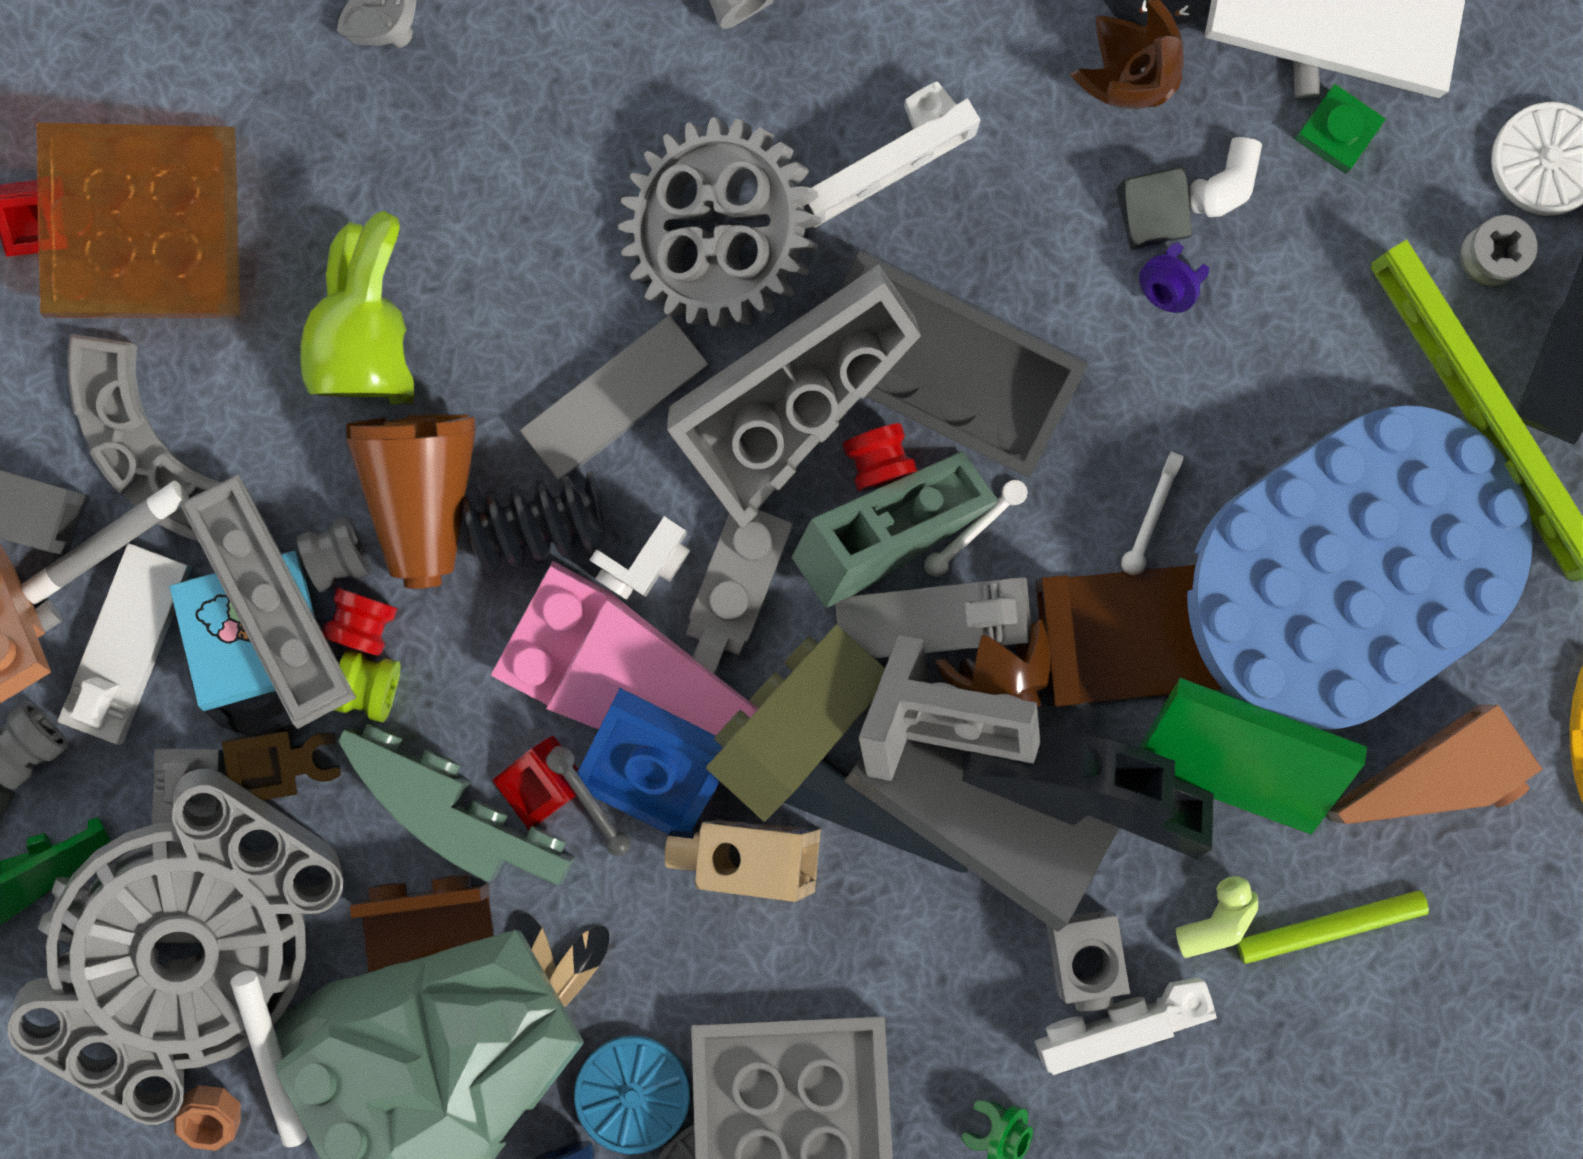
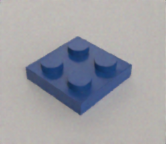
M619 688L577 774L594 798L666 834H669L671 830L691 832L720 783L705 767L723 747L714 740L716 735Z

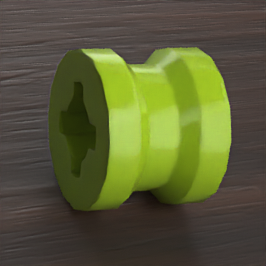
M347 649L339 665L357 698L334 710L348 713L353 709L365 711L367 717L371 720L384 722L392 708L400 677V662L384 658L377 663L367 660L363 652Z

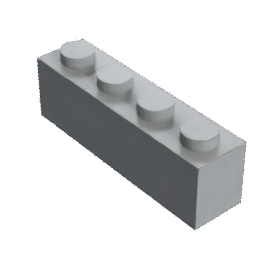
M878 264L669 406L667 431L742 530L758 514L757 509L775 489L779 491L793 476L798 464L819 442L823 443L839 426V420L859 398H864L921 337L915 315L880 264Z

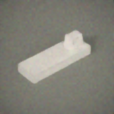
M934 82L906 98L904 107L913 130L812 187L811 189L818 192V197L805 205L804 211L820 217L822 224L976 136L981 120L969 99L956 104L939 82Z
M127 544L57 722L114 744L124 743L175 613L169 586L187 581L192 566L137 545Z

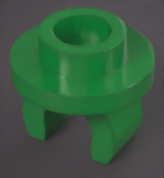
M976 1101L973 1108L990 1118L992 1124L991 1131L985 1138L980 1134L964 1132L961 1138L962 1142L972 1150L988 1151L987 1159H1022L1030 1146L1033 1136V1128L1027 1125V1110L1018 1105H1012L1006 1110L1001 1104L994 1101Z

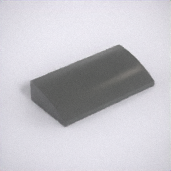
M859 250L840 290L880 264L915 315L921 337L865 397L1030 478L1088 366L1087 360L865 250Z

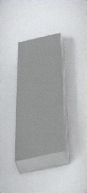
M239 474L180 503L293 725L299 729L357 698Z

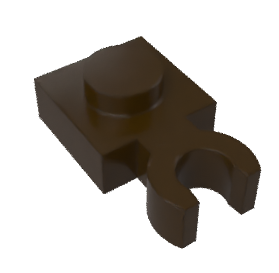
M288 729L224 739L222 741L227 777L261 800L297 795L296 776L306 774L311 779L319 782L332 781L341 776L340 765L326 768L320 767L314 762L312 754L320 745L336 743L335 733L330 731L316 732L310 735L302 745L291 747Z

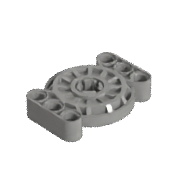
M196 769L188 772L178 781L173 794V822L157 823L124 833L96 850L72 874L56 902L47 938L48 978H38L30 981L18 991L8 1021L7 1036L12 1047L20 1054L132 1120L145 1125L161 1124L170 1120L178 1113L183 1103L185 1069L199 1068L232 1057L250 1045L230 983L235 975L244 971L256 972L266 1005L272 994L277 993L274 999L267 1005L272 1024L274 1025L282 1017L298 989L306 959L303 914H318L329 910L338 902L343 892L340 861L336 851L327 842L222 773L212 769ZM208 793L215 796L222 805L215 814L208 817H198L191 814L184 804L193 795ZM253 830H265L276 837L275 843L268 850L262 852L249 851L240 844V841L245 834ZM132 850L131 852L127 853L126 855L122 856L121 858H119V859L117 858V857L121 856L122 854L126 853L127 851ZM309 865L321 866L329 872L327 879L314 887L301 885L294 878L302 868ZM96 873L98 878L92 883L84 899H74L78 890ZM63 923L74 933L70 951L60 956L59 933ZM171 932H186L194 935L202 943L203 955L201 957L198 954H194L186 959L176 960L169 958L165 966L162 967L158 963L159 951L154 944L162 936ZM295 936L290 967H287L283 964V943ZM35 1008H45L53 1011L59 1020L49 1026H37L26 1019L25 1014ZM102 1042L110 1045L115 1050V1053L106 1059L95 1060L85 1055L82 1049L91 1043ZM159 1076L165 1078L171 1085L160 1092H148L143 1090L138 1083L144 1078Z

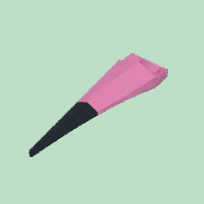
M552 561L491 673V676L546 704V709L598 730L619 688L714 735H717L740 709L750 718L758 710L754 704L696 662L692 656L609 590ZM825 758L819 762L795 792L784 802L960 873L968 872V868L844 782L847 774Z

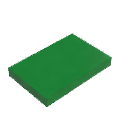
M1182 678L1177 682L1138 747L1174 760L1175 778L1213 793L1215 800L1312 835L1365 765L1367 746Z

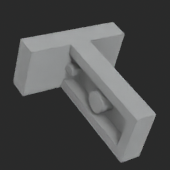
M898 635L859 735L866 776L892 781L907 740L1034 763L1040 745L1036 702L1021 700L1009 694L992 695L958 689L947 683H928L929 674L923 639Z

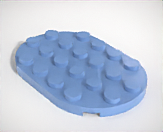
M1422 406L1388 407L1373 411L1341 425L1228 501L1210 521L1195 550V554H1198V559L1194 571L1193 590L1187 591L1189 621L1193 637L1206 667L1217 683L1231 697L1318 729L1346 728L1366 722L1385 712L1490 637L1507 620L1522 595L1529 574L1533 547L1529 505L1521 485L1515 484L1504 463L1507 460L1503 454L1479 430L1451 414Z

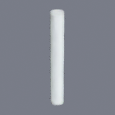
M244 971L235 975L230 983L282 1144L285 1147H295L302 1144L308 1135L276 1074V1064L283 1059V1055L257 973L254 971Z

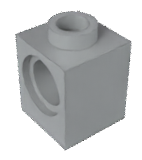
M1109 910L1072 915L1069 923L1059 932L1046 924L1057 995L1065 1004L1075 1003L1077 1011H1095L1114 1006L1113 996L1130 994L1118 916ZM1086 946L1099 947L1103 954V964L1099 972L1089 978L1076 977L1072 969L1075 954Z

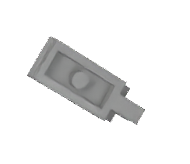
M757 510L758 514L742 530L729 513L688 619L691 621L685 634L700 640L693 659L712 674H715L724 650L739 655L744 641L748 642L793 523Z

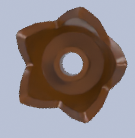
M1148 0L1147 26L1108 16L1096 17L1098 42L1105 68H1080L1070 73V76L1088 94L1110 106L1125 109L1157 107L1168 101L1175 94L1182 81L1184 66L1183 42L1172 14L1160 0Z
M1039 619L1031 624L1030 643L1017 644L1015 654L991 637L982 635L978 646L976 662L969 658L961 660L958 672L945 659L935 660L934 663L943 681L958 689L992 695L1009 694L1021 700L1036 702L1038 708L1041 706V702L1037 692L1048 685L1051 654L1044 624Z

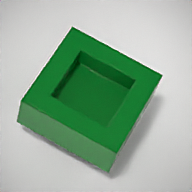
M1334 83L1295 137V140L1344 174H1347L1386 118Z

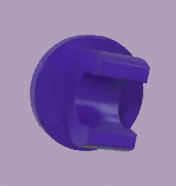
M1179 242L1172 244L1163 255L1154 256L1149 259L1139 274V283L1147 299L1154 306L1171 313L1185 312L1195 304L1200 295V284L1209 274V267L1204 263L1193 272L1186 263L1177 259L1184 248Z

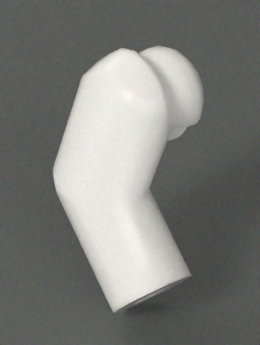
M1232 138L1225 171L1212 176L1208 181L1197 179L1188 187L1190 210L1196 214L1206 213L1208 217L1212 218L1221 217L1244 204L1253 192L1262 143L1250 138Z

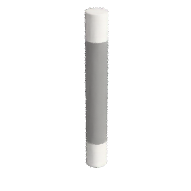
M172 481L22 583L21 589L24 595L33 604H39L181 507L180 503L189 499L186 490L177 481Z

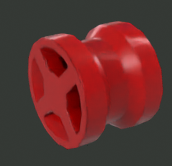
M901 423L876 428L842 443L846 457L854 460L858 471L854 479L858 492L869 491L893 483L917 472L914 459L905 455L901 444L905 437Z
M337 587L333 597L337 607L333 619L324 623L322 628L325 638L366 653L382 656L385 647L382 633L385 625L395 619L398 608Z

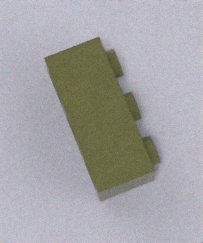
M837 624L819 643L809 635L784 662L792 671L786 679L781 677L776 671L749 700L758 708L751 718L740 709L714 737V740L723 748L705 768L764 822L795 792L873 701L885 668Z

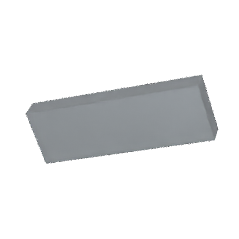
M668 315L519 431L558 481L561 482L562 476H569L704 372L709 368V365L673 318Z

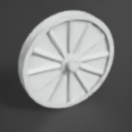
M1542 102L1519 111L1501 128L1492 149V170L1500 190L1513 204L1527 212L1543 216L1565 214L1583 205L1582 110L1565 103Z

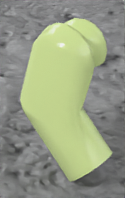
M1232 876L1222 880L1216 888L1219 903L1211 918L1176 927L1177 941L1184 958L1230 947L1241 941L1258 911V896L1255 892L1251 891L1250 884L1246 879Z

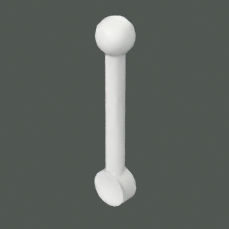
M1171 451L1161 473L1162 476L1132 551H1128L1122 557V568L1130 575H1139L1146 568L1144 553L1172 482L1183 461V456Z
M1011 480L1005 483L1001 490V497L993 508L979 516L941 553H931L927 556L924 562L927 574L932 577L943 576L948 571L949 561L1008 506L1019 505L1024 502L1028 494L1025 484L1019 480Z

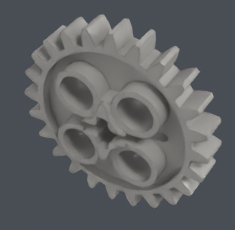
M712 117L710 118L706 134L702 127L689 122L685 126L686 142L683 143L678 138L665 134L663 140L667 154L664 157L649 151L645 152V159L652 169L648 176L631 173L630 179L641 191L638 197L629 196L621 199V203L627 208L634 210L635 213L634 219L618 224V230L633 234L635 242L622 249L621 254L631 259L641 260V263L633 270L630 277L638 282L652 281L644 297L657 303L666 300L665 314L680 318L686 312V323L703 326L707 318H709L711 326L722 329L728 327L730 315H732L736 322L748 325L752 323V305L761 312L772 314L775 310L771 293L777 292L788 297L794 295L793 289L786 279L790 272L798 275H808L809 270L797 258L800 251L810 252L818 250V244L804 237L806 228L821 224L820 217L804 211V206L818 197V192L809 187L797 186L808 174V168L798 162L788 164L794 150L782 142L773 145L774 134L759 127L752 134L751 125L739 119H735L729 130L726 122ZM756 176L758 183L757 193L749 203L742 205L739 196L741 186L749 177ZM691 180H696L698 188L696 198L692 204L684 208L681 202L682 191ZM724 215L740 221H752L753 219L770 216L771 219L770 224L766 227L751 228L742 225H719L715 227L714 233L698 227L680 228L670 232L668 230V225L671 221L688 220L698 223H715L722 221ZM755 239L758 247L757 258L753 265L743 269L740 263L741 250L747 242ZM695 243L698 251L697 261L690 270L685 272L681 263L682 254L687 246Z

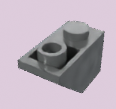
M0 470V539L65 555L70 551L87 495Z

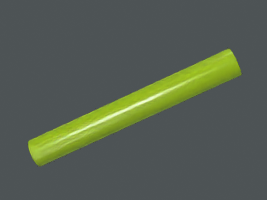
M1421 890L1244 937L1237 943L1241 962L1244 965L1429 914V907L1424 893Z

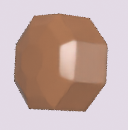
M198 1085L183 1095V1103L178 1113L174 1115V1133L191 1148L217 1151L234 1140L241 1122V1103L224 1088Z

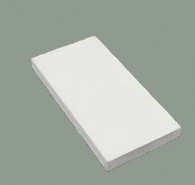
M1211 0L1204 38L1440 98L1449 92L1465 0Z

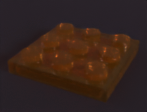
M36 122L40 314L43 318L241 317L235 127Z

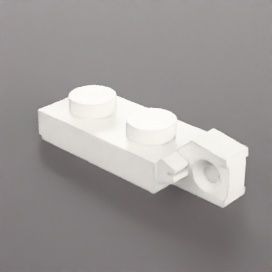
M1201 978L1169 982L1162 997L1157 998L1156 1002L1146 1005L1144 997H1135L1117 1002L1114 1006L1107 1008L1110 1017L1085 1024L1083 1017L1077 1016L1052 1023L1046 1027L1048 1036L1035 1040L1041 1063L1048 1073L1051 1072L1052 1075L1174 1037L1173 1032L1216 1019L1217 1017L1205 981Z

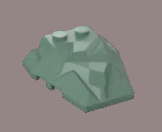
M513 930L443 950L439 953L326 984L284 1013L276 1022V1036L284 1056L276 1064V1074L320 1159H495L507 1143L503 1138L525 1109L533 1110L584 1044V1041L522 932Z

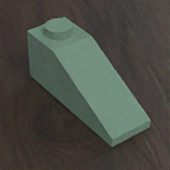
M962 451L811 519L792 559L824 607L827 608L884 580L993 508L998 499Z

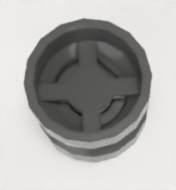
M23 700L8 712L7 723L0 730V784L11 790L19 789L32 778L34 765L39 764L41 761L54 760L68 746L66 738L46 713L28 700Z

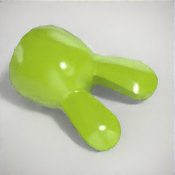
M381 211L374 214L364 227L361 224L349 221L337 233L330 245L326 268L327 297L323 298L310 311L303 327L300 343L302 381L309 395L385 398L389 400L390 404L412 405L414 403V381L405 362L403 350L404 334L407 331L401 311L389 299L381 297L383 275L400 230L399 219L389 212Z

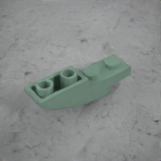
M367 723L363 732L358 729L343 730L338 742L356 773L386 810L427 847L454 865L486 882H490L497 877L504 861L558 886L565 881L575 859L574 856L562 851L566 841L534 826H531L527 835L504 825L508 814L484 802L473 799L469 808L460 805L471 781L457 775L461 766L459 763L425 749L422 758L399 749L402 737L371 723Z

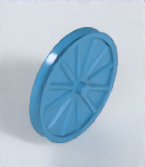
M639 1035L617 1037L595 1049L581 1067L574 1089L575 1109L584 1130L595 1142L604 1148L621 1154L650 1152L667 1143L678 1132L686 1118L690 1103L688 1075L677 1055L661 1042Z

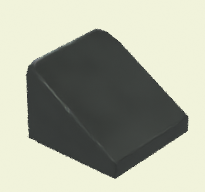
M1183 166L1122 180L1116 191L1130 250L1192 236L1187 178Z

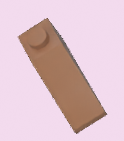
M1477 705L1338 799L1326 816L1330 821L1351 824L1486 807L1492 804L1496 808H1500L1523 796L1530 788L1526 781L1543 769L1499 705Z

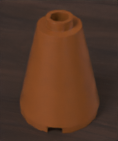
M467 414L406 415L404 419L386 421V417L346 423L347 444L389 575L395 578H403L404 588L421 589L442 585V575L454 571L476 433L474 416L468 417Z

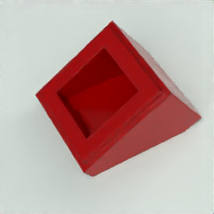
M62 177L0 184V239L6 257L69 249Z
M554 735L531 748L492 779L528 830H530L531 826L535 827L577 796L564 776L553 772L547 766L546 758L554 747L561 746ZM573 764V768L576 772H578L579 769L575 764Z

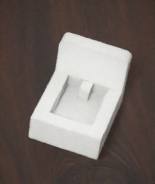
M664 516L629 570L596 549L590 561L602 569L595 579L626 600L633 590L646 597L659 576L670 582L689 554L690 550L681 544L687 535L686 530Z

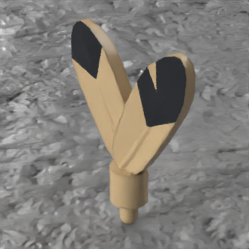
M526 913L519 915L514 924V930L522 932L560 1001L566 1007L588 982L607 954L610 940L608 929L604 926H598L583 933L573 943L555 968L551 949L542 926Z

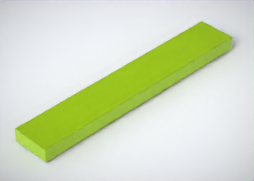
M1406 239L1371 263L1373 266L1370 267L1468 423L1486 436L1506 458L1507 462L1504 465L1515 484H1520L1529 505L1533 526L1568 581L1583 580L1582 514Z

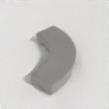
M70 334L67 362L68 385L73 412L78 416L82 432L91 449L90 455L102 474L118 493L124 495L134 506H137L172 481H177L183 486L189 499L222 483L194 471L181 462L169 451L152 428L143 409L136 379L137 345L129 342ZM182 507L157 523L178 535L199 542Z

